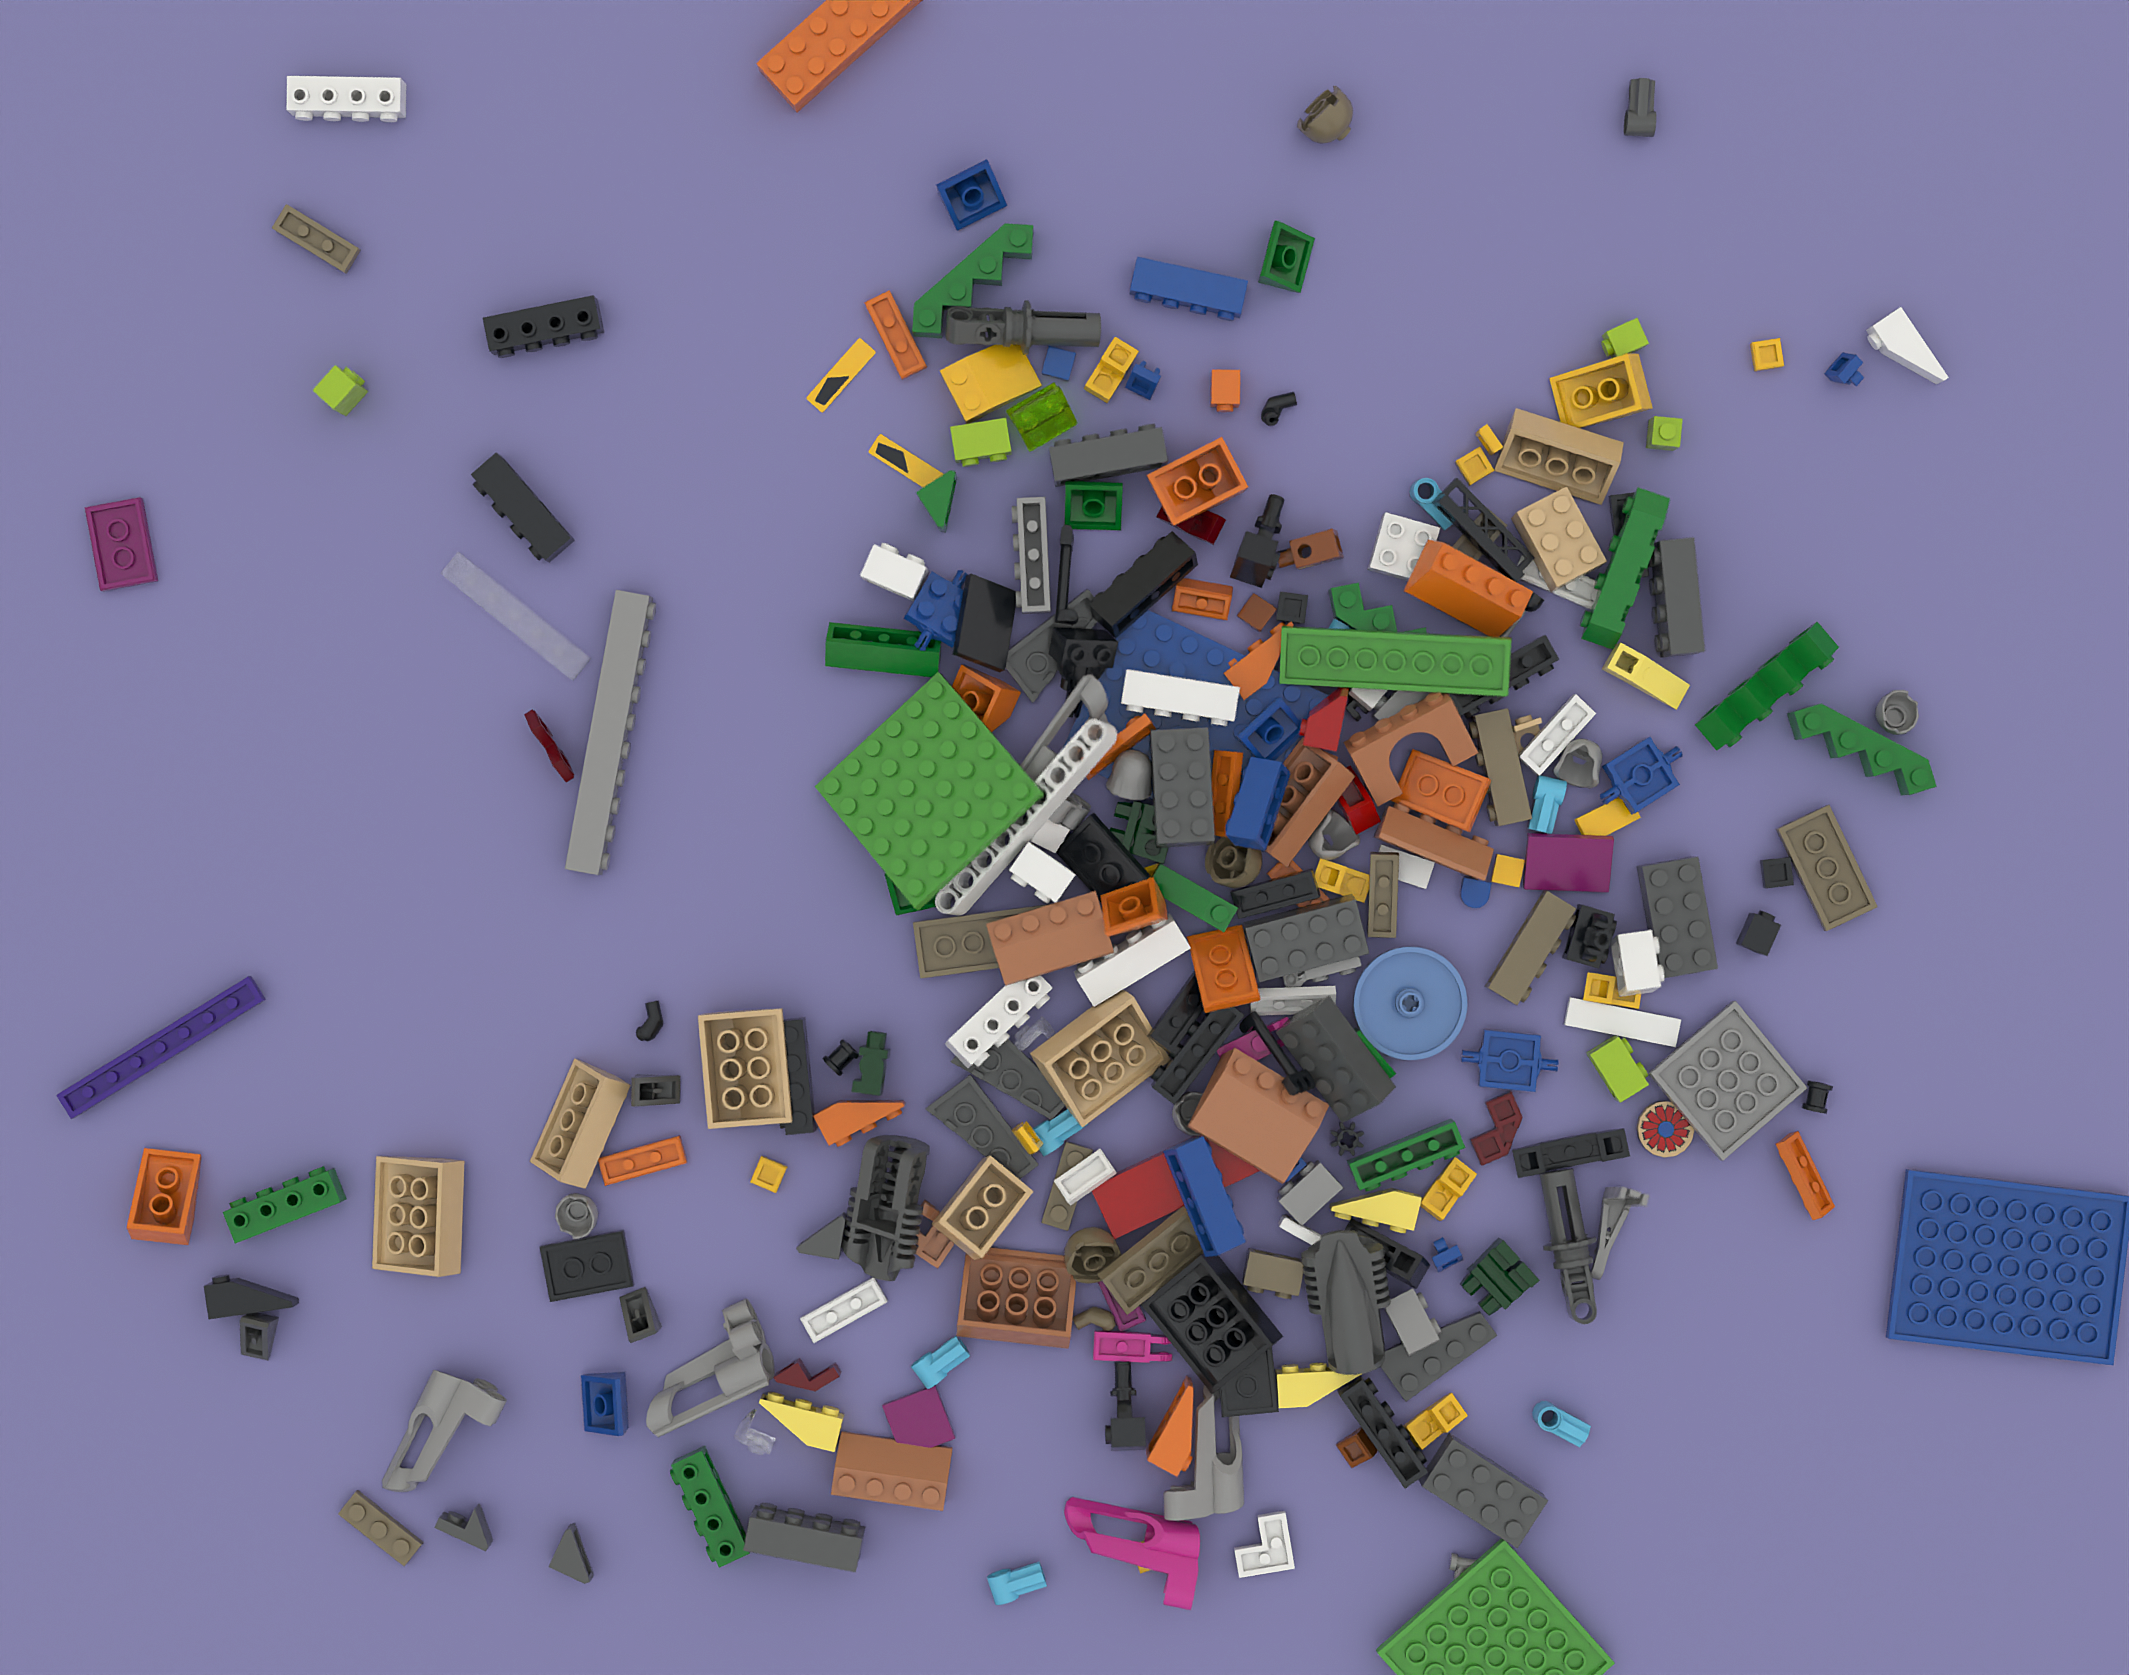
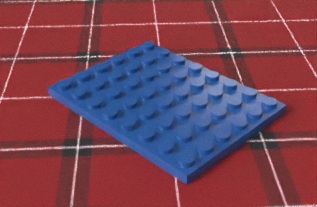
M1147 610L1122 634L1115 638L1118 641L1113 668H1105L1103 674L1098 679L1105 690L1108 700L1105 715L1108 723L1115 727L1117 734L1126 728V724L1136 716L1141 717L1144 714L1148 716L1156 730L1208 727L1211 775L1214 750L1243 753L1240 788L1243 782V770L1248 766L1250 757L1255 756L1236 736L1277 697H1280L1302 722V719L1308 720L1310 710L1329 696L1308 685L1279 684L1280 672L1273 669L1267 683L1247 699L1243 700L1238 695L1235 720L1228 721L1227 726L1211 724V718L1200 716L1199 722L1182 719L1183 713L1172 712L1171 717L1154 715L1155 709L1144 707L1143 713L1126 710L1127 704H1121L1126 670L1233 686L1223 673L1231 668L1228 662L1235 658L1237 660L1236 663H1238L1245 657L1243 654L1150 610ZM1083 704L1079 717L1076 719L1062 750L1090 717L1085 704ZM1146 736L1129 750L1140 751L1148 756L1151 761L1150 736ZM1300 736L1275 761L1283 763L1302 737L1304 738L1305 736ZM1112 762L1098 774L1105 778H1109L1112 772L1114 762ZM1152 788V794H1151V796L1148 797V798H1150V799H1152V800H1153V788Z
M1906 1169L1886 1337L1895 1340L2114 1366L2129 1241V1196Z

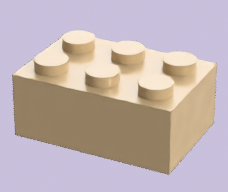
M1567 486L1519 510L1511 518L1528 551L1535 557L1534 562L1551 593L1600 568L1607 562Z
M987 1156L981 1159L931 1225L974 1260L981 1259L1034 1191L992 1156Z

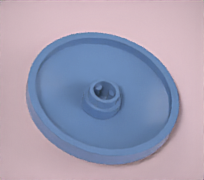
M1398 947L1380 954L1365 967L1355 986L1353 1011L1361 1033L1380 1052L1397 1059L1419 1060L1441 1052L1455 1040L1466 1018L1467 993L1461 976L1447 959L1434 951L1421 947Z

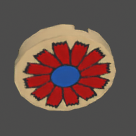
M1667 1100L1655 1102L1647 1106L1639 1115L1636 1126L1638 1138L1642 1146L1653 1155L1664 1158L1676 1156L1685 1151L1692 1142L1694 1134L1693 1127L1674 1104Z

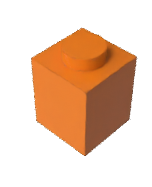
M1212 369L1210 407H1216L1217 412H1233V407L1238 408L1240 405V370Z

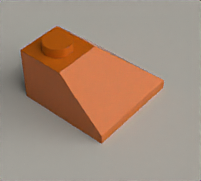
M961 664L952 684L953 688L991 732L1010 718L1021 694L1019 690L1006 682Z
M1154 877L1100 895L1107 937L1144 928L1168 919L1166 901Z

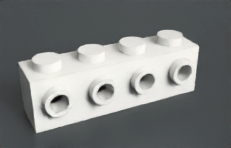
M287 76L286 110L295 116V119L310 121L313 120V116H319L327 121H340L341 117H352L353 121L366 122L369 121V117H378L384 122H397V118H406V83L401 78Z
M1126 670L1121 704H1127L1126 710L1143 713L1144 707L1155 709L1154 715L1171 717L1172 712L1183 713L1182 719L1199 722L1200 716L1211 718V724L1227 726L1228 721L1235 720L1240 687Z
M1170 913L1167 920L1149 925L1141 931L1140 929L1134 930L1126 936L1125 941L1118 945L1112 944L1114 953L1082 962L1077 966V970L1074 971L1075 977L1094 1007L1191 948Z
M1041 975L1005 986L949 1038L945 1045L967 1068L973 1063L978 1067L990 1056L986 1051L993 1044L998 1048L1010 1037L1007 1031L1013 1025L1019 1028L1030 1018L1027 1012L1033 1006L1039 1009L1050 999L1047 993L1052 987Z

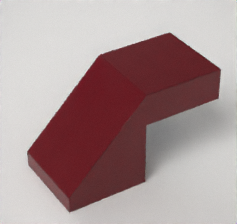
M1161 506L1156 517L1172 525ZM1205 511L1173 527L1214 545L1226 519L1213 512Z
M799 1358L776 1372L773 1378L777 1383L816 1392L840 1377L841 1370L835 1362L811 1377Z

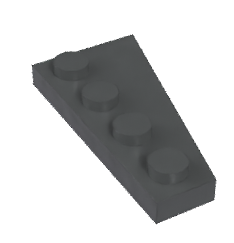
M1088 589L1068 603L1067 610H1075L1078 614V622L1075 625L1056 623L1055 614H1053L1008 650L1006 669L1032 703L1058 671L1057 662L1048 654L1053 627L1092 629L1097 623L1092 616L1089 606L1094 596Z
M1009 1038L998 1048L993 1044L986 1051L990 1056L978 1067L973 1063L967 1068L956 1056L950 1061L1050 1120L1065 1106L1042 1075L1038 1066Z
M971 1074L925 1108L949 1129L963 1138L970 1146L978 1150L985 1157L992 1156L1019 1180L1039 1165L1032 1154H1028L1013 1134L1010 1125Z
M1480 1311L1441 1327L1442 1333L1438 1334L1439 1342L1410 1357L1402 1342L1385 1350V1360L1380 1367L1406 1402L1497 1336Z

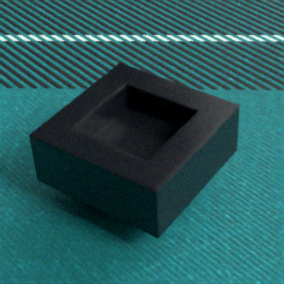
M1279 592L1276 620L1304 624L1308 595Z
M1791 857L1760 860L1763 888L1794 885Z

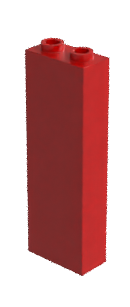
M1205 1138V1141L1209 1143L1212 1149L1211 1156L1215 1166L1222 1174L1224 1188L1260 1171ZM1163 1151L1117 1172V1174L1092 1190L1114 1239L1184 1206Z

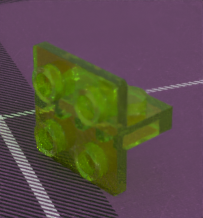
M1055 382L1006 410L1008 417L1021 435L1029 451H1033L1077 425V420L1063 391Z

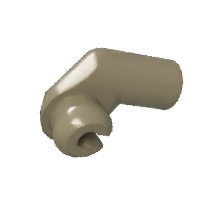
M1091 1307L1073 1317L1078 1330L1092 1323L1102 1327L1104 1331H1111L1116 1325L1112 1313L1099 1307Z

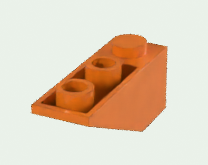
M1282 621L1269 631L1272 637L1264 643L1259 639L1249 646L1247 650L1250 653L1238 663H1236L1237 660L1235 658L1228 662L1231 668L1223 674L1234 687H1240L1239 695L1243 700L1267 683L1281 654L1282 626H1294L1292 622L1285 625Z
M840 1100L815 1113L813 1117L828 1145L836 1143L837 1147L851 1141V1134L861 1130L862 1134L877 1127V1120L886 1117L887 1121L902 1114L900 1108L905 1106L904 1100Z

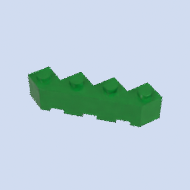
M1005 223L914 303L912 328L914 337L942 338L944 310L948 311L955 306L972 308L974 284L1002 286L1004 258L1032 259L1033 225Z
M1639 487L1636 489L1633 497H1627L1622 509V513L1626 514L1624 525L1619 535H1613L1609 543L1608 551L1612 552L1609 565L1604 574L1599 572L1594 584V589L1598 590L1595 602L1590 611H1584L1580 621V626L1584 627L1581 639L1612 650L1616 646L1626 625L1625 618L1629 608L1633 606L1640 588L1639 583L1645 568L1647 569L1655 548L1654 542L1658 530H1661L1663 527L1670 498Z
M1359 583L1334 587L1328 590L1334 619L1346 624L1353 630L1397 632L1392 605L1364 610ZM1426 627L1404 631L1410 633H1427Z
M1815 622L1791 640L1787 647L1759 667L1755 674L1745 679L1728 694L1729 696L1720 704L1713 706L1707 711L1695 726L1716 751L1724 745L1730 748L1742 738L1740 732L1755 719L1761 722L1773 712L1770 707L1777 699L1786 693L1791 696L1803 687L1801 681L1809 672L1817 667L1820 670L1827 667L1834 660L1832 655L1839 646L1818 622Z
M1815 704L1787 713L1795 740L1823 733L1830 759L1858 752L1865 776L1874 777L1894 771L1901 795H1912L1937 787L1928 759L1823 704Z

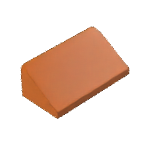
M1183 578L1176 584L1172 611L1227 620L1233 587Z

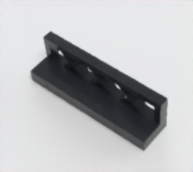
M1454 478L1432 503L1502 575L1518 582L1525 575L1522 571L1535 557L1458 478ZM1455 488L1463 494V507H1459L1448 496ZM1468 500H1469L1474 506L1468 507ZM1468 510H1479L1483 514V527H1478L1468 516ZM1488 520L1494 527H1488ZM1488 530H1498L1502 534V547H1498L1488 537ZM1507 540H1508L1514 547H1507ZM1507 550H1518L1525 559L1516 566L1507 556Z

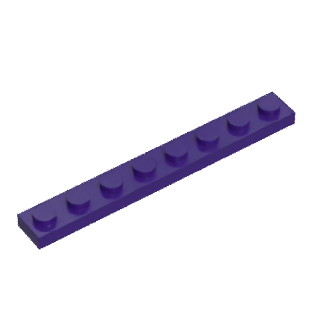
M248 976L56 1096L69 1117L73 1119L266 999L252 976Z

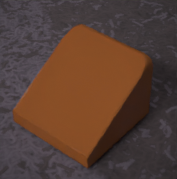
M1253 593L1237 617L1260 632L1277 608Z
M1362 1427L1336 1444L1351 1468L1373 1458L1378 1451Z

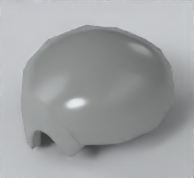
M1894 690L1880 699L1875 714L1877 722L1885 731L1892 735L1906 734L1915 727L1918 721V702L1908 695V691Z
M1186 1092L1179 1098L1172 1109V1117L1176 1127L1187 1135L1201 1136L1187 1127L1203 1095L1201 1092Z
M578 1193L569 1194L563 1197L556 1206L555 1218L561 1232L572 1235L573 1239H579L588 1236L596 1226L598 1209L589 1197Z

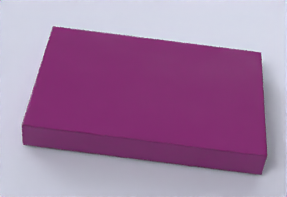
M138 497L85 507L100 591L157 582L158 577L143 498Z
M1528 833L1523 880L1524 889L1609 892L1614 845L1613 836Z

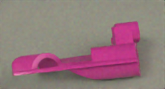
M1071 1497L1066 1502L1064 1514L1067 1524L1078 1538L1086 1540L1091 1553L1167 1574L1163 1591L1165 1593L1163 1604L1191 1610L1198 1576V1557L1200 1552V1534L1196 1524L1187 1520H1166L1163 1515ZM1091 1513L1147 1524L1144 1543L1097 1534L1091 1521Z

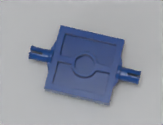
M963 570L957 571L952 582L947 581L932 571L906 613L904 619L915 625L922 632L917 642H915L917 649L924 640L919 650L925 651L931 639L939 640L953 648L963 596V589L961 587L968 575L965 572L959 580Z
M1651 737L1644 739L1602 766L1611 781L1612 788L1601 793L1600 799L1609 796L1602 801L1607 805L1619 797L1623 800L1631 815L1640 811L1680 785L1672 773L1670 763L1682 757V751L1675 754L1680 750L1679 747L1675 746L1664 754L1656 747Z
M1484 1029L1479 1052L1462 1050L1461 1053L1464 1056H1472V1058L1461 1056V1062L1478 1063V1086L1536 1092L1537 1077L1540 1071L1550 1070L1557 1072V1066L1547 1064L1559 1065L1558 1059L1542 1058L1540 1052L1541 1035Z

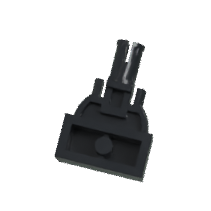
M1269 495L1263 515L1258 517L1255 523V527L1259 528L1258 534L1245 532L1230 578L1262 588L1265 579L1271 580L1281 554L1276 552L1278 541L1272 540L1273 534H1279L1282 528L1279 517L1285 500L1281 496Z
M1053 627L1048 654L1057 662L1058 671L1062 676L1060 687L1067 691L1066 700L1083 676L1092 674L1098 680L1105 668H1113L1118 641L1106 630ZM1082 700L1079 701L1069 717H1079Z
M1578 904L1575 912L1576 919L1571 926L1562 958L1600 968V964H1605L1612 936L1616 929L1617 921L1613 920L1615 914Z
M1115 1362V1388L1110 1391V1396H1117V1418H1111V1425H1105L1106 1444H1111V1451L1145 1450V1417L1132 1418L1131 1396H1136V1390L1132 1388L1131 1362Z

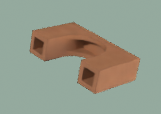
M1431 692L1425 699L1414 705L1405 706L1399 713L1379 720L1374 726L1363 732L1353 734L1348 740L1343 742L1377 807L1403 794L1389 766L1390 753L1395 744L1403 737L1416 732H1425L1435 736L1452 766L1478 754L1448 693Z

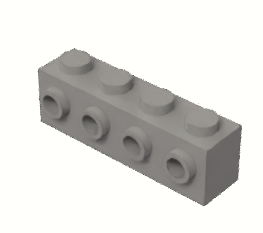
M1045 497L1017 498V506H1012V523H1018V534H1013L1014 551H1019L1020 562L1014 563L1015 580L1021 579V591H1016V608H1022V614L1051 613Z

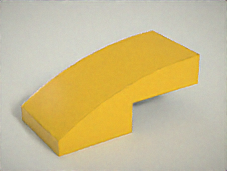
M1114 337L1085 384L1084 390L1108 404L1139 351L1119 338Z
M1617 797L1607 805L1604 804L1574 819L1581 835L1607 836L1641 817L1638 812L1631 815L1623 800Z
M1320 858L1314 874L1318 887L1342 896L1353 894L1357 901L1364 903L1369 891V875Z
M1587 972L1583 1000L1639 1009L1641 994L1619 997L1616 976Z
M1027 1121L1019 1123L1012 1129L1013 1134L1028 1154L1035 1153L1044 1144Z
M1453 1157L1422 1197L1420 1207L1437 1220L1442 1221L1457 1199L1465 1193L1477 1173L1459 1159Z
M1449 1393L1416 1415L1404 1425V1428L1411 1436L1410 1439L1415 1447L1423 1450L1442 1433H1448L1468 1415L1455 1396Z

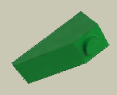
M1159 863L1152 875L1165 899L1225 932L1238 907Z

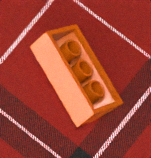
M1427 540L1404 589V592L1488 637H1499L1520 619L1533 593L1532 590L1453 547L1433 540Z

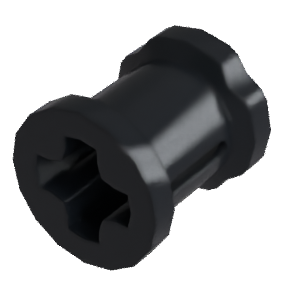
M842 1039L840 1045L829 1056L825 1055L822 1059L837 1075L841 1076L843 1074L842 1070L854 1058L857 1059L860 1055L847 1041Z
M1808 1080L1809 1091L1806 1103L1802 1104V1108L1827 1114L1826 1102L1829 1091H1832L1833 1086Z

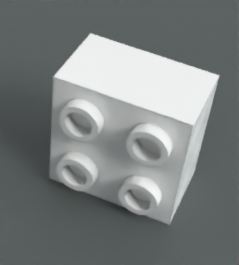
M1385 512L1381 518L1367 570L1408 581L1427 540L1437 541L1440 527Z
M883 542L880 547L873 545L860 575L862 579L914 602L929 572L927 567L924 566V560L911 554L904 558L898 555L899 551H897V548Z
M1031 842L1027 843L1009 869V871L1014 873L1011 879L1024 888L1027 884H1030L1037 889L1034 895L1047 904L1050 900L1056 903L1076 875Z
M1652 930L1620 934L1613 938L1610 946L1619 997L1652 993L1660 988L1661 982H1664V971L1662 965L1657 964L1656 954H1659L1660 948L1658 938L1653 937Z

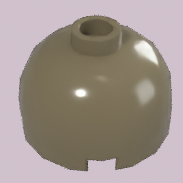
M1333 86L1334 92L1332 93L1327 89L1320 94L1305 110L1309 114L1305 121L1300 118L1297 123V128L1314 142L1323 144L1332 142L1335 139L1340 141L1351 130L1349 125L1353 118V107L1348 97L1337 86Z
M1222 837L1216 844L1210 845L1205 856V869L1211 875L1212 880L1221 886L1236 889L1249 885L1257 878L1262 868L1261 850L1235 846L1228 837Z
M1088 1227L1076 1231L1070 1236L1064 1248V1262L1068 1273L1073 1275L1074 1280L1087 1284L1100 1282L1101 1279L1097 1274L1122 1255L1113 1235L1098 1227Z

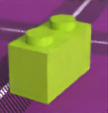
M336 365L312 390L333 410L344 416H347L369 392L362 386L365 381L356 372L350 370L347 366L341 369Z
M1006 418L950 427L956 463H962V467L978 465L979 460L990 458V462L1007 460L1006 455H1012Z
M1613 1035L1586 1052L1614 1099L1621 1103L1647 1087L1649 1084L1645 1078L1649 1075L1641 1062L1635 1063L1630 1054L1634 1051L1626 1038L1620 1039L1619 1036Z

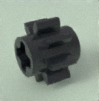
M1340 1121V1129L1337 1132L1330 1130V1133L1335 1136V1140L1330 1143V1146L1335 1147L1339 1145L1338 1154L1340 1156L1344 1154L1345 1150L1354 1156V1149L1357 1146L1364 1147L1358 1138L1364 1132H1355L1354 1122H1351L1349 1127H1345ZM1344 1132L1354 1135L1350 1139V1145L1340 1142L1343 1139Z

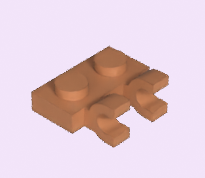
M926 1200L921 1204L923 1207L922 1215L932 1221L941 1212ZM932 1225L926 1235L921 1231L917 1235L919 1239L916 1255L938 1269L954 1246V1243Z

